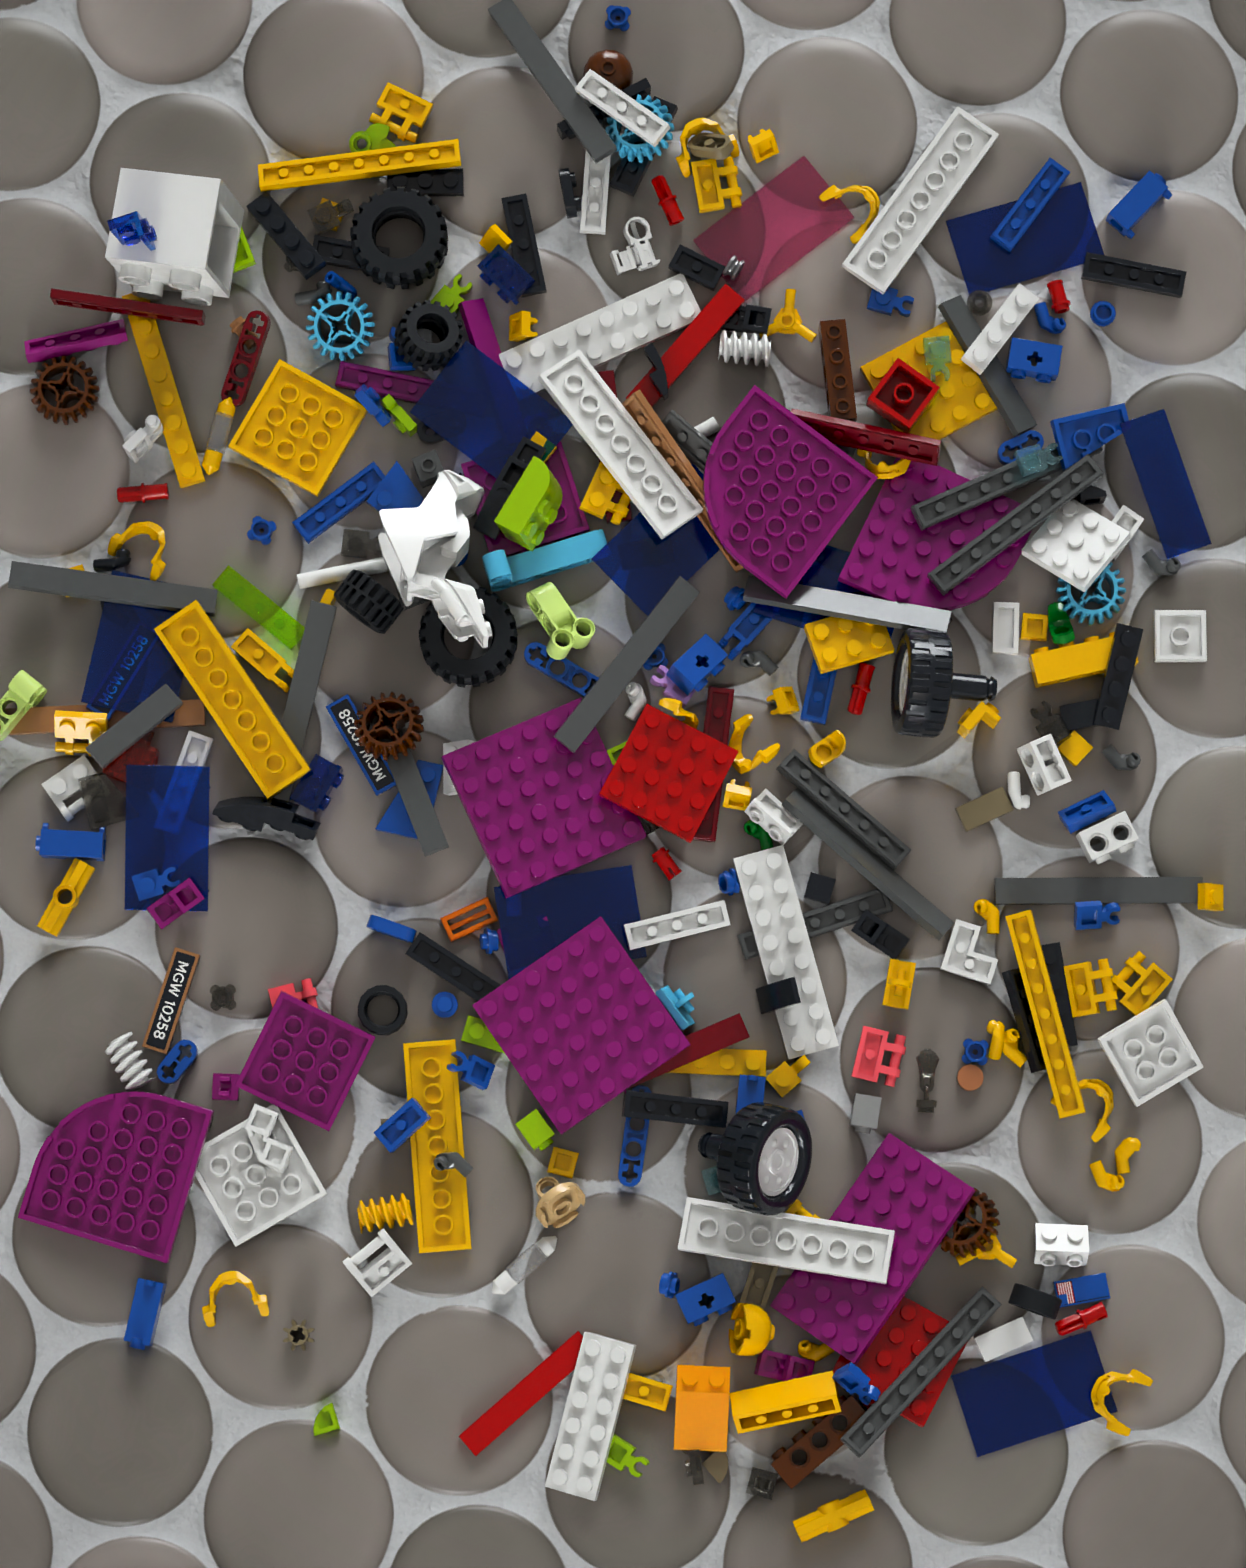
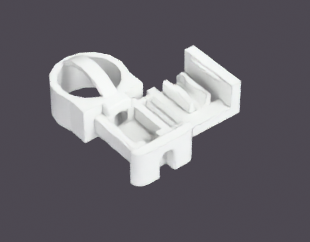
M642 217L629 219L623 230L624 237L629 246L626 247L625 251L619 252L614 250L610 253L617 276L621 275L622 272L635 268L643 271L657 266L660 262V259H655L649 242L653 237L647 220ZM635 222L641 223L646 231L645 237H639ZM629 224L631 226L634 238L630 236L628 232ZM617 254L619 255L622 266H620Z

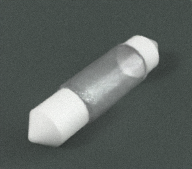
M542 1237L538 1242L533 1243L505 1268V1271L493 1280L492 1293L505 1295L515 1285L520 1284L555 1251L557 1237Z

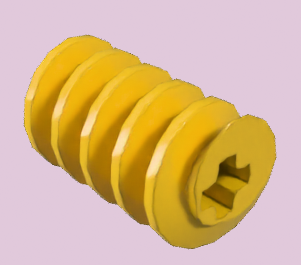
M404 1193L400 1194L398 1202L393 1195H390L389 1203H386L384 1198L380 1197L378 1205L371 1198L369 1199L368 1207H365L362 1200L359 1201L357 1212L361 1234L363 1233L364 1226H366L369 1232H373L374 1224H376L380 1231L384 1228L385 1222L390 1229H393L395 1220L400 1227H404L405 1219L409 1221L410 1225H414L410 1200H407Z

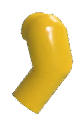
M1011 1028L1005 1031L1002 1052L1021 1068L1027 1061V1057L1018 1050L1020 1033L1018 1030Z
M802 1340L798 1344V1353L803 1358L816 1362L834 1352L833 1349L824 1343L817 1345L809 1342V1340Z

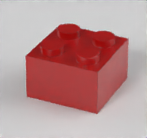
M897 358L868 397L866 406L903 432L909 433L934 400L940 387Z

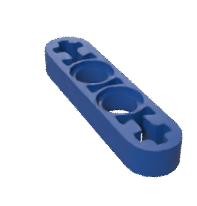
M533 642L525 648L524 657L530 666L583 698L587 694L585 692L590 688L592 680L596 682L599 679L566 658L562 660L550 658L547 661L546 668H543L544 661L536 658L534 661L531 660L529 651H536L538 648L540 649V655L547 659L546 646ZM561 661L564 663L565 670L562 674L556 675L551 672L550 666L553 662ZM577 674H582L587 678V684L582 688L575 687L572 683L573 677Z
M638 1085L631 1090L638 1092L639 1090H644V1092L652 1093L648 1087ZM626 1117L618 1179L626 1187L636 1186L642 1177L649 1120L644 1119V1128L635 1131L630 1127L629 1122L631 1118ZM630 1142H637L641 1146V1153L636 1157L629 1156L626 1152V1146ZM624 1158L630 1161L640 1160V1166L634 1164L633 1173L637 1174L638 1177L637 1179L633 1178L631 1183L626 1182V1177H622V1173L627 1172L629 1163L623 1164Z

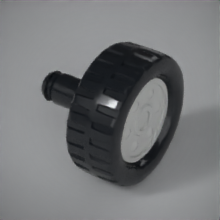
M909 628L903 632L895 655L891 684V716L894 730L898 734L914 737H937L945 726L951 699L973 701L988 699L991 702L996 698L997 680L991 676L989 679L985 675L953 673L952 643L946 632Z
M755 1102L743 1107L735 1114L723 1135L711 1132L703 1134L698 1142V1151L703 1157L717 1161L719 1188L729 1204L748 1212L769 1216L777 1215L787 1210L802 1192L811 1166L812 1138L805 1119L797 1111L774 1104Z

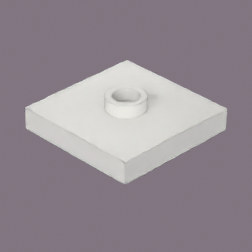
M1154 610V662L1207 661L1206 610Z

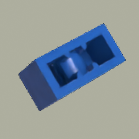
M1012 337L1005 371L1016 379L1032 377L1041 383L1056 381L1063 346ZM1031 358H1036V366L1031 365Z
M705 634L672 664L666 675L689 696L694 690L697 692L701 691L709 682L707 678L711 674L715 677L724 669L725 665L723 662L728 654L712 638Z
M723 1273L675 1295L687 1324L693 1322L694 1326L708 1321L707 1315L715 1311L718 1312V1315L732 1310L731 1304L736 1302ZM704 1293L708 1297L713 1296L714 1298L711 1302V1307L708 1309L705 1305L700 1306L699 1301L702 1300L701 1295Z

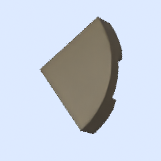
M714 1452L702 1463L719 1484L726 1476L728 1470L726 1452Z

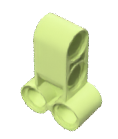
M547 582L526 593L529 607L550 637L546 651L551 658L562 660L567 657L572 647L583 649L588 646L595 633L594 623L588 618L582 617L577 619L552 582ZM577 631L583 632L585 636L580 635ZM556 641L561 642L565 647L559 646Z
M24 670L19 671L14 676L8 686L9 690L0 699V741H3L28 710L31 707L37 706L47 693V689ZM10 703H16L17 711L12 715H7L5 712L6 706Z

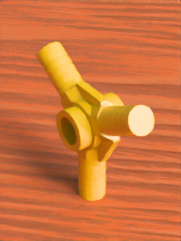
M786 289L784 308H781L774 318V323L768 326L766 335L769 337L777 332L780 334L797 333L812 343L817 334L802 325L803 321L797 309L794 308L796 290Z
M996 1235L990 1236L993 1244L990 1245L987 1242L984 1244L985 1252L978 1248L976 1249V1256H972L968 1251L966 1258H962L960 1255L955 1257L959 1266L974 1258L994 1260L996 1258L1010 1268H1013L1017 1259L1001 1250L1002 1246Z

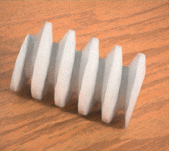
M723 330L720 335L718 360L723 355L724 362L728 363L730 357L733 356L735 364H738L740 358L743 357L745 365H748L751 358H753L755 366H758L761 359H763L765 367H768L771 341L768 342L766 334H763L761 340L758 341L756 333H753L751 339L748 340L746 332H743L740 339H738L736 331H733L730 338H728L726 330Z
M128 1032L108 1044L109 1047L105 1050L107 1055L115 1054L110 1059L111 1064L120 1063L115 1068L116 1073L125 1072L121 1076L120 1081L129 1082L125 1087L126 1091L137 1090L155 1079L148 1078V1075L153 1071L152 1068L143 1069V1066L148 1062L147 1059L138 1060L143 1051L133 1050L138 1042L128 1041L133 1035L132 1032Z

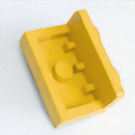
M982 701L974 710L969 707L958 721L960 728L957 733L965 739L980 720L994 729L1001 719L998 715L1000 713L999 710L991 703L985 704Z

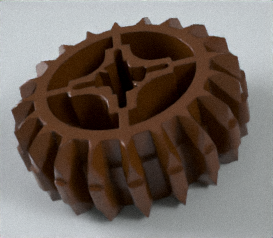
M61 356V363H58L55 358H51L53 365L48 366L46 362H43L42 366L45 371L36 370L35 373L39 379H31V383L36 386L30 389L31 395L35 396L31 401L34 405H38L36 408L38 413L44 412L46 420L53 416V422L58 424L62 418L64 425H68L69 418L72 417L73 421L78 423L77 415L81 414L83 418H87V414L84 411L86 408L94 411V406L90 401L98 402L99 400L98 396L94 395V393L100 391L99 386L94 385L98 382L96 376H91L93 374L91 367L85 369L86 363L84 361L77 364L76 357H72L69 363H67L66 356ZM63 373L59 380H50L55 375ZM74 374H77L84 380L85 391H81L78 387L73 386ZM68 386L70 391H65L64 395H62L60 389L64 390ZM45 389L50 390L51 393L56 395V407L46 401ZM79 400L76 405L66 408L70 401Z
M392 691L389 697L386 698L385 694L381 692V699L376 700L374 696H371L372 704L369 705L363 702L362 706L365 711H357L359 719L354 721V725L358 729L354 733L359 738V745L365 746L364 750L367 754L373 751V757L376 759L382 754L383 759L386 761L389 759V755H393L394 759L398 760V753L402 752L404 756L408 755V747L415 750L416 745L413 741L421 742L422 737L419 733L424 732V726L421 725L424 719L422 715H419L421 712L420 708L414 706V701L411 698L406 700L405 695L400 694L396 699V695ZM387 710H396V711H398V712L392 714V713H388V712H386V711H387ZM378 715V722L369 731L372 720ZM384 719L393 726L394 733L386 726ZM407 722H409V727L406 733L402 737H400V730L405 727V724ZM383 739H390V740H392L393 742H380V741L383 740Z
M974 1188L976 1190L953 1223V1238H949L948 1234H946L939 1244L944 1252L950 1251V1254L954 1257L959 1253L962 1258H966L968 1251L972 1256H976V1249L978 1248L985 1252L984 1244L986 1242L990 1245L993 1244L990 1236L998 1235V1231L993 1227L1000 1225V1221L995 1218L999 1215V1211L994 1208V1201L992 1199L988 1200V1195L984 1192L979 1194V1190ZM976 1206H979L982 1210V1223L975 1219L977 1213L975 1211ZM966 1219H968L971 1222H967L966 1225L963 1223V1226L959 1223L963 1220L966 1221ZM976 1233L973 1237L967 1239L970 1234Z

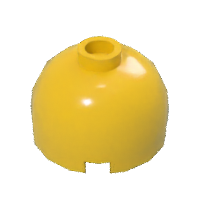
M737 1303L730 1320H735L734 1331L729 1328L728 1333L730 1350L739 1356H755L768 1346L770 1340H773L775 1327L771 1324L767 1312L760 1306Z

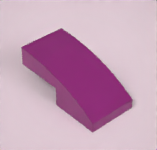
M188 878L147 907L146 910L159 928L163 929L205 898L193 881Z
M764 1349L758 1354L754 1374L781 1381L792 1380L812 1375L815 1361Z

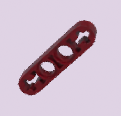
M252 311L246 317L221 391L222 400L231 397L228 395L229 391H234L236 384L231 383L232 379L237 382H244V386H237L236 393L239 394V398L232 401L235 407L242 405L246 400L271 326L270 317L263 311ZM261 315V321L264 322V325L258 326L256 330L257 334H261L260 338L248 335L249 331L254 332L256 328L253 319H258ZM249 339L254 340L256 343V350L251 354L246 353L244 350V343ZM244 363L248 367V374L244 378H239L236 375V367Z

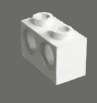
M1051 733L1017 748V752L1037 796L1072 781Z
M1126 811L1091 826L1076 835L1089 864L1094 861L1097 864H1101L1111 859L1110 854L1117 850L1122 854L1134 848L1133 843L1139 839ZM1115 828H1122L1126 832L1125 840H1118L1114 837L1113 831ZM1092 839H1099L1103 843L1102 851H1094L1090 846V841Z

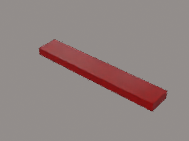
M726 283L662 355L661 360L667 377L668 389L745 302V299ZM654 367L649 370L628 394L626 399L634 392L640 390L651 407L658 402L661 395L649 377L651 373L656 371Z
M579 1331L459 1435V1438L475 1456L575 1369L583 1339Z

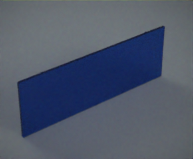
M1162 409L1120 423L1126 441L1125 444H1127L1166 558L1169 559L1210 545L1211 541L1165 410Z

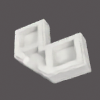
M254 1103L245 1125V1130L259 1163L284 1172L294 1148L270 1138L279 1113Z

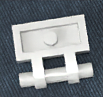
M149 415L145 419L146 426L143 429L140 427L137 431H131L124 439L125 443L122 446L128 457L135 464L154 446L153 443L164 431L163 425L156 415Z

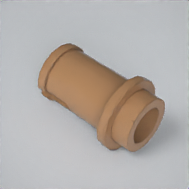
M242 316L230 324L231 332L236 333L239 338L246 320ZM248 332V335L258 337L255 332ZM252 339L244 343L248 350L256 346L255 341Z

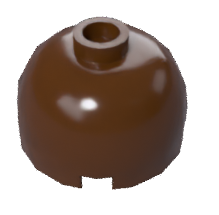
M605 49L596 52L589 58L584 67L583 77L591 69L620 90L631 86L633 83V70L629 60L616 50Z

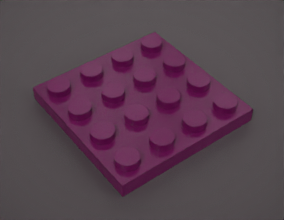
M559 434L545 437L557 447L545 464L561 486L562 502L557 510L558 514L555 521L548 525L542 542L535 548L590 531L585 513L579 509L581 501ZM517 447L461 464L464 477L469 478L484 488L482 502L476 511L477 517L501 470ZM502 531L496 541L484 535L489 553L496 550H505L506 557L528 551V549L507 539Z
M281 991L235 1086L330 1131L376 1037Z

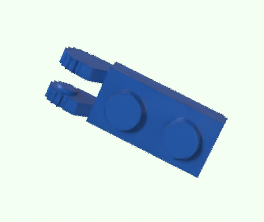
M751 603L728 628V632L717 644L724 649L733 636L740 641L728 655V658L733 661L745 646L748 647L781 611V608Z

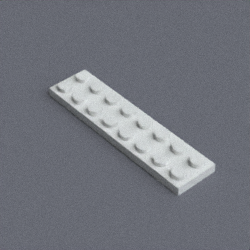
M957 106L842 263V268L884 295L995 143L999 134Z
M680 273L500 353L499 357L518 402H521L545 391L546 389L538 380L539 375L580 349L595 369L688 327L701 310L685 276Z
M580 349L539 375V382L661 539H664L703 511L702 506Z
M781 845L733 858L767 985L795 977L801 1003L775 1010L788 1060L839 1046L784 846Z
M687 1197L678 1250L887 1284L895 1231L783 1212L767 1216L748 1212L728 1203Z

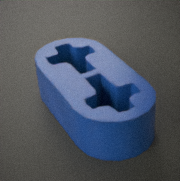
M1030 430L1005 441L997 451L999 462L1007 465L1041 450L1044 444L1043 436L1037 431ZM1028 437H1031L1032 440H1038L1034 449L1032 446L1023 448L1022 445L1027 443ZM1005 448H1008L1009 451L1016 448L1019 450L1013 454V459L1011 460L1008 456H1003Z
M370 915L366 926L371 930L409 943H413L417 932L415 929L375 915Z
M190 1040L179 1041L157 1068L158 1078L166 1084L176 1083L198 1056L197 1046ZM190 1045L192 1047L190 1049L192 1056L190 1058L185 1056L179 1062L177 1059L182 1054L179 1049L182 1046L188 1047ZM176 1062L178 1065L173 1070L176 1074L175 1077L169 1076L165 1079L163 1077L165 1075L163 1068L165 1066L170 1068Z

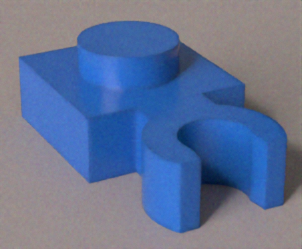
M890 287L884 295L872 288L867 309L891 316L894 309L901 316L909 317L911 311L905 310L902 304H913L914 298L911 296L896 297L898 290Z
M392 327L389 338L393 343H389L387 347L390 371L415 370L412 367L413 363H405L403 361L404 355L399 356L397 352L399 347L395 346L394 343L396 329Z
M365 384L356 389L354 396L371 415H374L382 427L387 425L392 417L380 405L378 393L372 387L368 388Z
M175 866L169 867L161 875H159L158 869L155 868L131 876L139 901L164 894V885L169 887L179 885L181 880L171 881L168 877L169 873L176 871L177 868Z
M1101 901L1075 902L1074 927L1076 930L1102 928V922L1105 921L1111 925L1119 924L1118 916H1110V914L1120 911L1118 903H1109L1103 907Z
M460 1051L452 1052L451 1056L458 1059V1065L449 1064L446 1068L451 1072H463L460 1080L481 1090L487 1089L495 1065L475 1055H470L467 1060L464 1053Z
M852 1362L837 1369L832 1377L849 1394H858L860 1401L865 1405H869L872 1399L877 1401L881 1394L877 1387L868 1384L870 1378Z

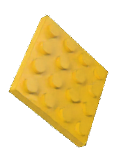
M946 321L860 367L872 391H874L897 358L940 387L938 394L911 429L910 434L941 440L997 410L995 403L976 371L960 360L965 353ZM891 423V425L893 426L894 430L903 432L902 430H900L899 428H897L895 425H893V424Z
M279 359L228 447L318 497L368 411L359 402Z

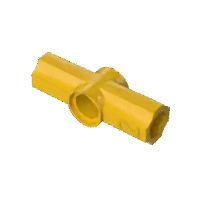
M77 858L73 860L61 884L54 890L53 898L37 927L58 937L72 910L78 905L79 898L95 868ZM65 891H70L72 893V900L67 904H62L60 902L61 894Z
M863 1489L841 1500L835 1499L823 1504L816 1511L792 1522L802 1543L824 1532L830 1533L848 1525L849 1521L874 1511V1508L866 1490Z

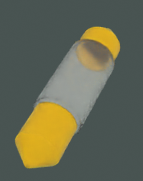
M231 397L224 399L218 404L217 411L213 417L202 462V467L207 475H211L219 470L222 457L226 451L236 410Z

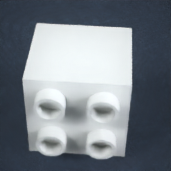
M121 168L105 258L120 273L119 280L133 287L132 294L134 296L148 300H161L164 290L182 292V301L198 306H210L213 296L225 298L230 296L244 209L221 179Z

